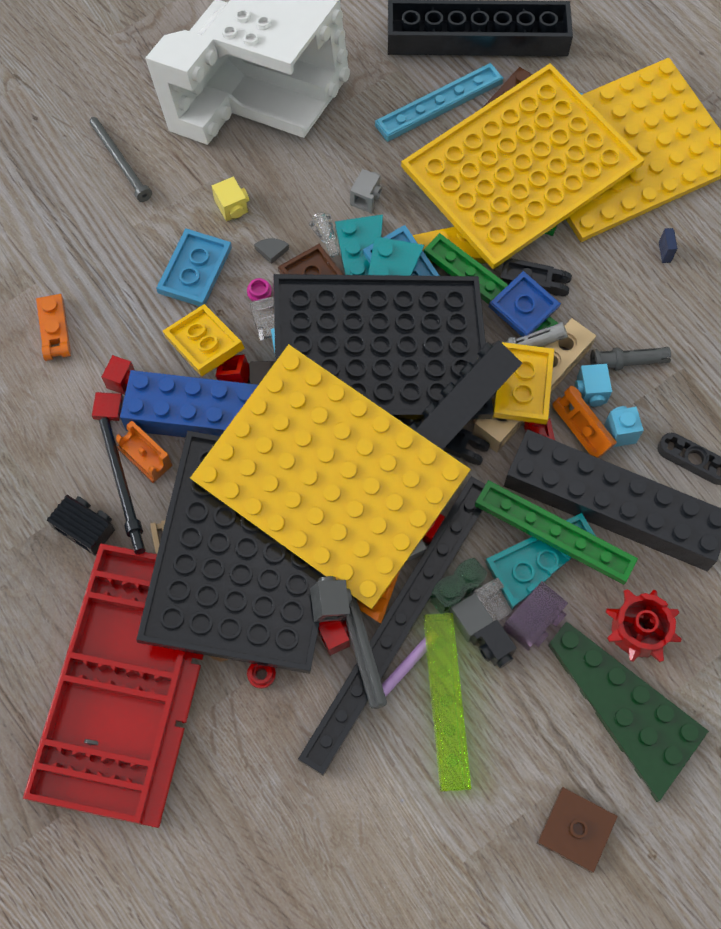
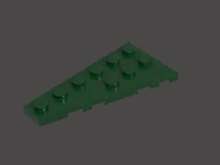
M566 621L548 644L549 648L565 671L576 682L583 697L592 705L596 711L595 714L619 749L626 754L635 767V772L650 789L656 802H659L709 731Z

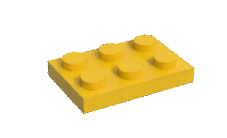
M205 304L163 330L166 339L201 377L245 349L242 341Z
M502 342L522 364L496 391L493 417L547 424L554 349Z

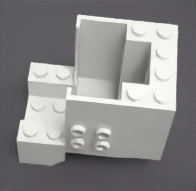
M214 0L190 31L183 30L164 35L145 59L168 130L208 145L233 113L304 138L332 98L336 97L338 90L348 80L350 75L340 0H230L229 2Z

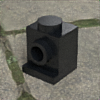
M498 620L473 634L471 639L473 645L480 644L478 648L481 655L487 662L491 660L494 666L498 665L499 668H502L514 659L512 655L517 647Z

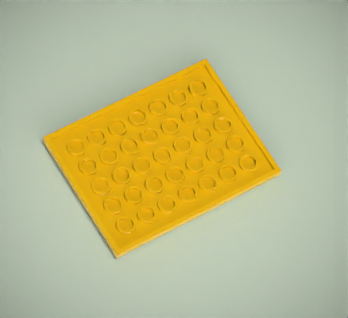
M669 57L582 94L645 161L640 168L566 218L567 223L580 243L721 179V130Z
M549 63L402 160L401 167L488 265L495 269L640 168L645 160Z
M288 344L190 479L326 577L334 576L336 580H346V585L350 589L351 595L373 609L471 469Z

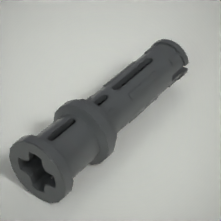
M619 347L613 348L611 351L593 349L590 354L591 365L607 364L608 369L613 368L615 371L623 369L624 366L670 363L671 359L667 357H671V350L669 347L623 351Z

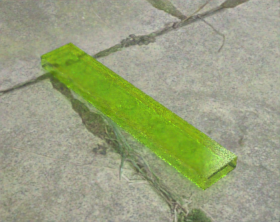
M453 613L425 614L423 618L440 792L471 790Z

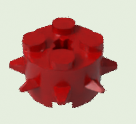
M628 589L624 590V603L619 609H606V613L613 618L612 634L607 637L608 641L614 642L620 649L628 653L629 660L632 662L637 657L648 658L650 656H653L659 663L664 661L663 647L669 642H681L682 640L675 633V617L680 613L679 610L669 609L667 602L657 596L656 590H653L650 594L643 593L639 596L634 595ZM640 622L644 623V628L641 627Z

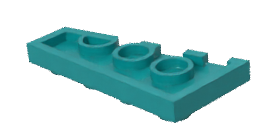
M383 214L335 221L345 275H368L370 263L364 256L363 249L374 243L375 236L381 237Z
M375 236L368 275L411 276L424 249V245Z
M582 513L566 520L596 536ZM530 537L487 558L485 563L512 610L572 557L534 537Z

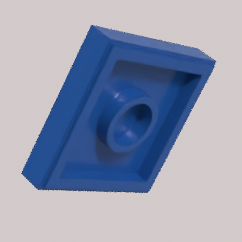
M523 271L489 303L488 307L523 337L536 331L560 307L561 303Z

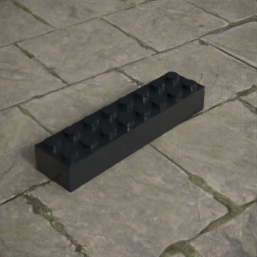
M388 0V55H569L573 39L570 1Z
M527 429L503 487L573 516L582 513L587 522L708 572L717 562L721 552V508Z

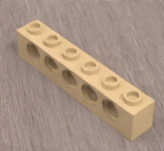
M573 318L564 325L568 338L542 346L554 349L551 393L589 352L596 338L594 333ZM560 347H566L569 350H563ZM494 396L493 399H492L493 413H494L495 396ZM494 417L492 419H474L473 435L487 441L490 444V448L498 453L524 424V421L509 419L499 421Z

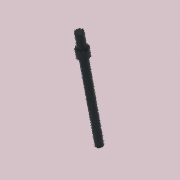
M106 417L101 418L99 424L126 520L124 524L127 536L131 538L134 553L140 555L146 551L141 535L143 528L141 521L137 519L110 420Z

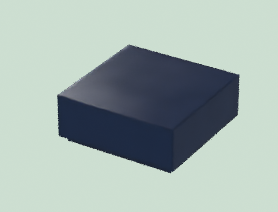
M665 228L659 240L662 263H671L678 249L673 228Z

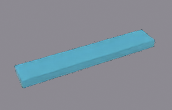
M489 63L375 120V127L388 142L503 84L504 78Z

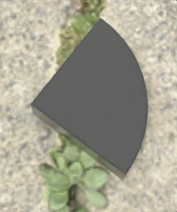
M268 238L255 243L254 248L272 264L289 250V244L280 239Z

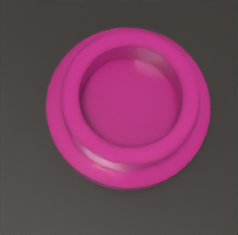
M262 278L252 280L247 287V295L253 302L262 303L271 297V285Z

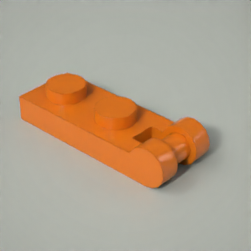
M62 294L36 298L44 360H53V357L56 356L70 357L71 349Z
M570 386L564 391L565 395L562 398L558 397L553 402V408L588 453L600 459L617 442L582 399L581 392L576 387ZM570 404H572L574 407L572 411L569 409Z

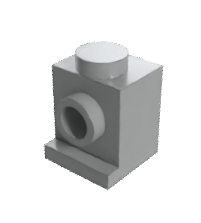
M365 169L361 170L350 190L351 206L369 213L374 211V200L377 201L382 192V187L380 186L382 178L378 173Z

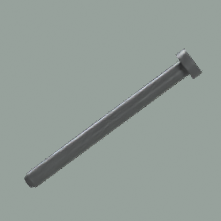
M91 117L90 125L135 189L134 195L139 202L149 200L152 196L149 186L142 184L98 118Z

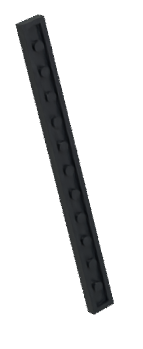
M472 476L370 640L380 680H382L483 510L475 506V502L486 484ZM358 663L354 666L298 758V761L322 776L326 773L368 703Z

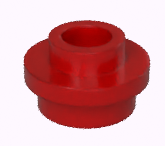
M251 664L247 670V678L255 688L264 689L274 682L276 670L274 667ZM265 670L267 676L264 679H258L256 677L258 671Z

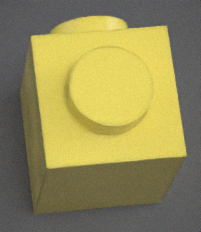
M234 176L211 185L214 200L226 221L239 218L243 214L248 213V194L245 188L239 187Z

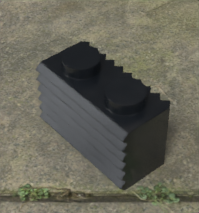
M66 495L57 508L54 509V512L51 513L50 517L47 518V522L54 530L96 556L100 543L105 544L115 531L111 524L112 518L101 510L95 513L89 509L91 505L83 498L77 496L74 499Z

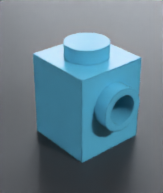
M607 364L582 365L579 370L575 387L581 392V397L587 405L590 404L593 407L601 406L607 403L611 396L612 388Z
M626 406L614 408L610 411L604 424L605 428L617 442L613 447L636 444L644 431L637 407L627 408Z

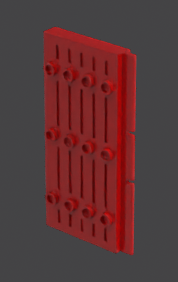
M100 543L23 799L143 826L160 827L185 728L177 727L176 722H187L201 665L193 664L192 661L193 659L203 660L204 655L137 643L136 639L157 554L144 552L137 555L132 549ZM85 739H90L99 743L98 745H89L84 743Z

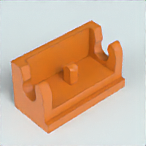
M131 421L126 425L128 433L124 437L120 434L116 436L117 449L154 483L173 465L169 455L137 424Z

